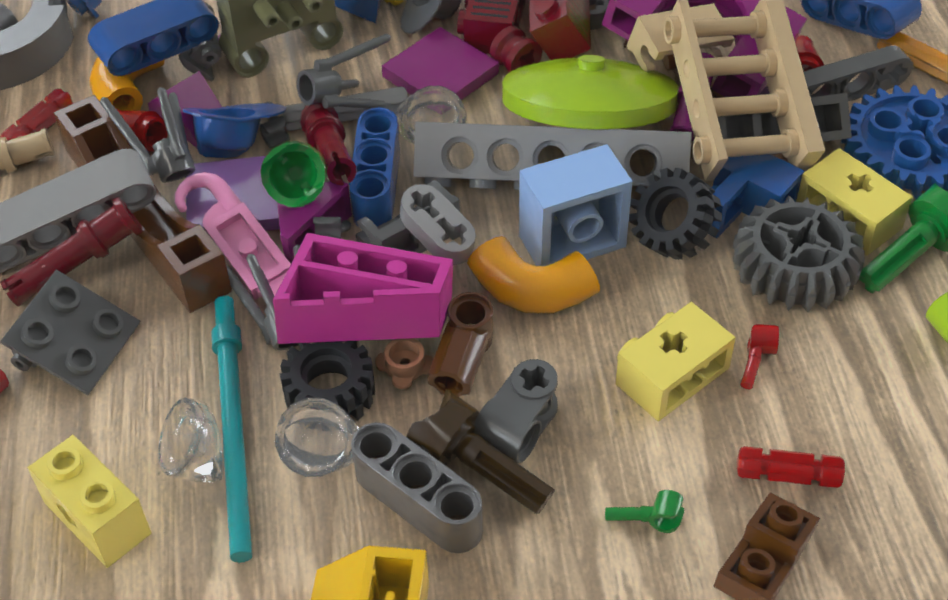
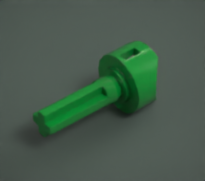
M300 141L285 142L272 149L264 158L260 170L262 184L267 193L275 201L287 207H303L314 201L323 190L327 178L326 163L321 154L311 145Z
M936 183L909 205L908 215L913 226L862 269L859 281L865 284V289L872 294L875 291L880 292L932 246L941 251L948 252V191L942 189Z

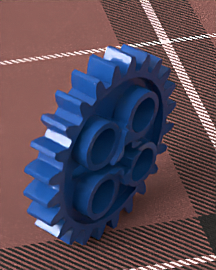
M894 85L892 94H888L885 90L879 88L875 98L865 94L861 104L855 102L852 104L851 112L849 113L852 138L841 139L840 143L845 144L844 151L902 190H911L915 199L921 196L922 191L928 190L935 183L948 191V95L942 99L937 98L933 88L928 90L926 95L920 94L916 85H912L910 93H904L898 85Z

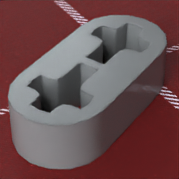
M418 184L409 187L403 193L400 218L404 226L433 256L453 259V265L466 262L473 252L476 238L475 229L472 224L433 186ZM416 204L420 208L430 206V215L423 209L415 212L413 210L414 205ZM445 234L452 240L460 237L462 239L461 245L455 241L446 244L444 242Z

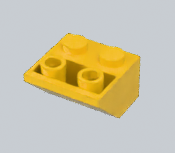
M368 545L317 569L311 600H427L429 590L426 550Z

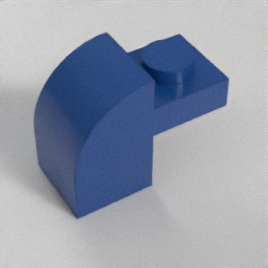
M770 154L728 157V160L714 179L712 186L716 191L713 195L720 199L722 205L714 208L722 213V222H712V226L719 230L715 238L718 239L741 213L750 216L754 206L765 207L770 198L782 204L789 195L796 202L804 170Z

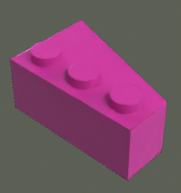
M307 233L273 298L278 344L440 337L448 316L449 304L452 301L453 259Z

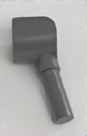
M283 115L267 117L268 121L259 126L263 140L269 148L290 140L289 134L284 128L286 126V119Z
M314 217L313 219L315 234L341 239V233L351 229L350 221H341V217Z

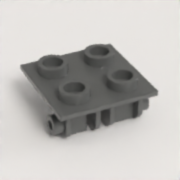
M56 270L1 339L0 343L12 350L14 356L11 358V363L17 369L28 371L30 367L39 366L84 394L89 395L141 321Z

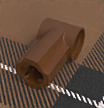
M465 292L454 297L449 304L448 322L427 376L428 384L435 387L442 395L445 394L446 389L458 397L470 395L484 352L491 346L493 338V306L486 296L477 292Z

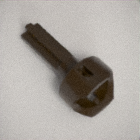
M446 389L439 411L421 421L414 422L406 437L445 466L458 457L466 466L475 470L536 515L540 513L555 489L489 444L484 438L474 434V423L479 411Z

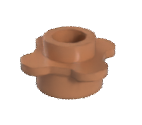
M414 338L394 339L387 344L383 353L377 355L375 365L379 371L386 372L392 378L394 387L407 389L412 386L413 381L419 376L428 374L434 358L425 355L423 345Z

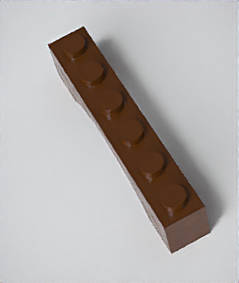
M95 95L53 112L66 152L78 167L114 151L131 149ZM155 187V199L146 207L133 212L144 232L138 236L132 233L130 236L188 312L192 313L215 301L216 298L232 292L224 253L200 224H193L183 218Z

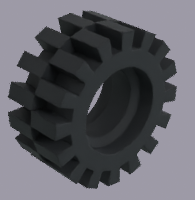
M668 168L661 169V178L652 173L646 177L650 186L646 188L639 184L635 190L642 194L640 200L631 198L630 207L637 210V213L629 214V222L636 226L631 229L633 235L640 239L639 242L642 245L667 258L669 256L675 260L683 259V254L689 258L696 256L695 246L705 250L710 245L704 239L709 233L716 237L719 231L712 226V222H722V213L714 209L722 206L720 199L713 195L716 191L700 178L681 168H675L674 172ZM676 198H685L688 202V213L685 220L676 229L665 230L662 225V217L666 207Z
M342 341L315 342L312 344L299 343L301 351L294 347L287 351L288 360L282 359L280 365L282 372L280 373V379L288 411L292 410L293 418L298 422L305 417L307 427L315 429L317 422L322 421L323 430H332V422L339 420L341 428L350 425V415L358 421L364 416L363 407L370 409L373 404L372 395H375V382L371 357H368V350L364 345L358 347L357 341H345V343ZM326 373H338L347 377L344 383L331 389H317L309 385L314 378Z

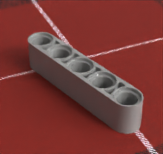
M133 149L114 151L1 202L0 273L50 251L77 233L76 227L79 226L78 223L83 219L91 221L112 207V200L118 196L125 202L132 213L149 205L155 199L156 189L140 153Z

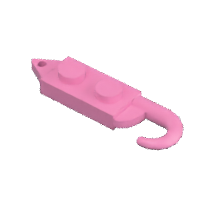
M208 172L195 173L183 180L175 192V204L180 212L187 210L185 200L188 193L197 188L210 190L218 202L204 215L202 223L205 231L224 253L226 262L254 300L262 297V294L247 263L246 257L248 254L256 256L275 296L291 263L245 203L240 201L227 182L217 174Z

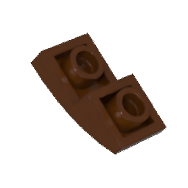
M770 492L747 523L741 541L719 570L713 587L736 600H775L809 542L820 518Z

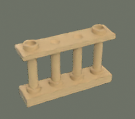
M677 0L670 16L665 19L664 36L666 42L672 45L694 134L693 156L695 162L698 165L701 164L705 181H714L728 160V157L782 153L784 157H787L788 163L804 170V172L814 166L826 150L784 1L759 0L754 11L749 16L693 20L688 0ZM750 34L752 38H755L759 55L702 58L698 38ZM760 73L762 77L766 78L770 94L713 98L707 77ZM771 113L777 118L781 133L780 135L723 139L718 117Z

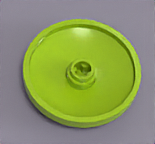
M582 55L577 58H562L534 63L511 71L503 79L502 101L505 107L516 115L543 124L577 129H623L656 123L671 116L677 109L678 85L669 76L656 70L646 72L637 64L605 59L598 55Z

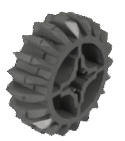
M788 195L782 204L770 198L765 207L754 206L750 216H744L743 221L739 224L738 234L734 237L732 247L734 249V269L739 271L740 283L751 284L752 296L766 294L769 305L777 300L784 302L788 311L794 304L802 305L809 312L815 303L827 309L830 303L833 302V299L843 301L849 290H853L854 285L858 283L865 262L863 236L857 234L856 223L844 221L843 211H828L827 202L819 206L810 204L808 196L803 202H795Z

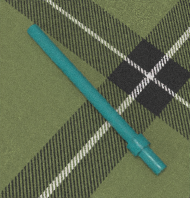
M220 296L214 301L216 326L211 331L212 350L218 355L230 559L233 562L242 563L252 558L238 353L242 350L241 329L235 323L233 298Z

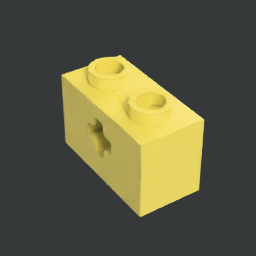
M838 148L802 174L796 202H803L808 196L810 204L819 206L827 202L828 211H843L844 221L856 223V232L863 236V250L865 251L864 254L868 256L903 229L913 196Z
M690 302L676 313L669 312L658 321L655 328L641 338H632L624 344L617 356L615 384L659 422L730 368L736 337L693 302Z
M71 435L27 467L44 503L106 568L110 567L152 534L139 499L74 435Z

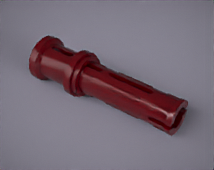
M322 103L307 105L300 115V125L306 135L307 143L321 154L326 163L327 177L335 185H345L341 177L342 175H346L350 183L355 178L357 169L344 145L346 137L345 128L339 120L337 111L334 107L324 108Z
M119 196L112 200V207L91 221L86 219L78 223L79 226L76 227L77 233L9 278L0 281L3 290H9L6 295L16 306L20 307L25 301L36 295L56 270L66 275L93 256L97 259L100 257L105 258L110 254L109 249L132 233L138 236L144 232L132 211Z

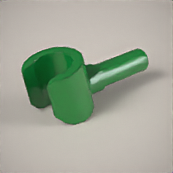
M661 490L657 493L653 507H605V520L649 522L654 529L660 532L672 533L681 524L685 511L681 507L684 498L676 491Z

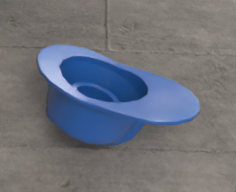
M252 103L213 109L184 108L183 112L193 115L197 150L200 155L204 157L233 158L245 153L253 145L261 118L285 113L287 108L279 104Z

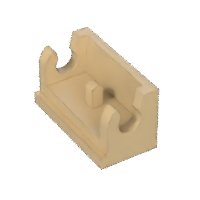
M714 3L690 7L693 20L722 18ZM672 11L638 16L626 47L629 52H633L640 67L646 72L655 70L654 63L649 58V54L655 61L663 59L665 55L674 54L672 45L666 42L664 36V22ZM733 35L700 37L698 42L700 49L704 48L708 54L717 58L722 57L721 50L717 46L721 45L723 48L731 47L735 38Z

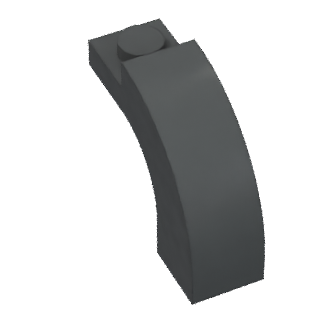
M33 0L30 11L21 21L0 31V90L21 85L42 75L57 64L66 54L74 38L67 16L66 0Z

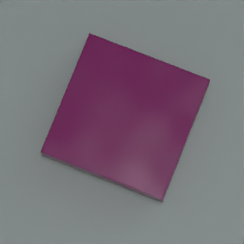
M442 27L437 28L381 65L382 77L397 87H405L408 94L439 114H443L499 74L498 61Z

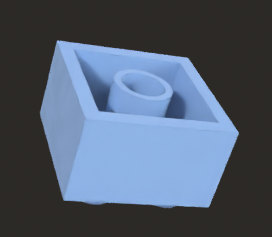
M608 144L520 170L519 237L536 266H546L555 263L574 251H578L586 259H590L626 247L633 181Z

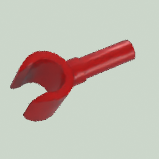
M756 324L752 327L751 336L747 344L748 361L740 383L742 388L747 390L753 388L762 354H777L779 345V327L777 325Z

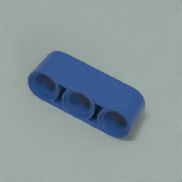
M153 0L98 22L88 34V43L111 74L123 76L197 47L204 41L211 40L218 31L219 21L203 0Z
M801 0L804 11L811 18L878 39L891 38L917 21L922 14L920 0Z
M381 107L364 111L359 116L352 157L357 172L353 181L349 183L353 221L356 225L357 220L367 217L378 227L391 220L394 214L400 160L398 121L393 111Z

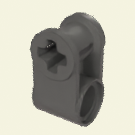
M529 359L519 363L495 396L479 412L474 423L475 430L473 433L484 438L489 444L515 462L522 463L534 449L540 435L558 411V401L555 395L558 379L554 367L548 362L539 359Z

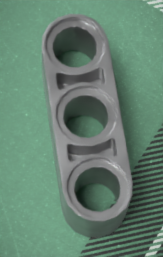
M374 422L366 424L356 431L351 442L357 481L365 490L438 546L449 552L463 553L470 551L478 545L482 539L483 532L482 499L474 486L385 423ZM383 456L382 458L372 459V457ZM415 485H423V486H424L423 488H419V489H411V488H409V487L415 486ZM454 515L466 516L465 519L461 520L449 519V517Z

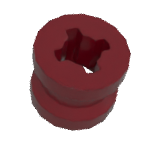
M509 26L500 31L490 47L491 58L498 61L500 66H506L509 73L517 68L539 63L543 53L540 45L533 38H527L525 32L517 26Z

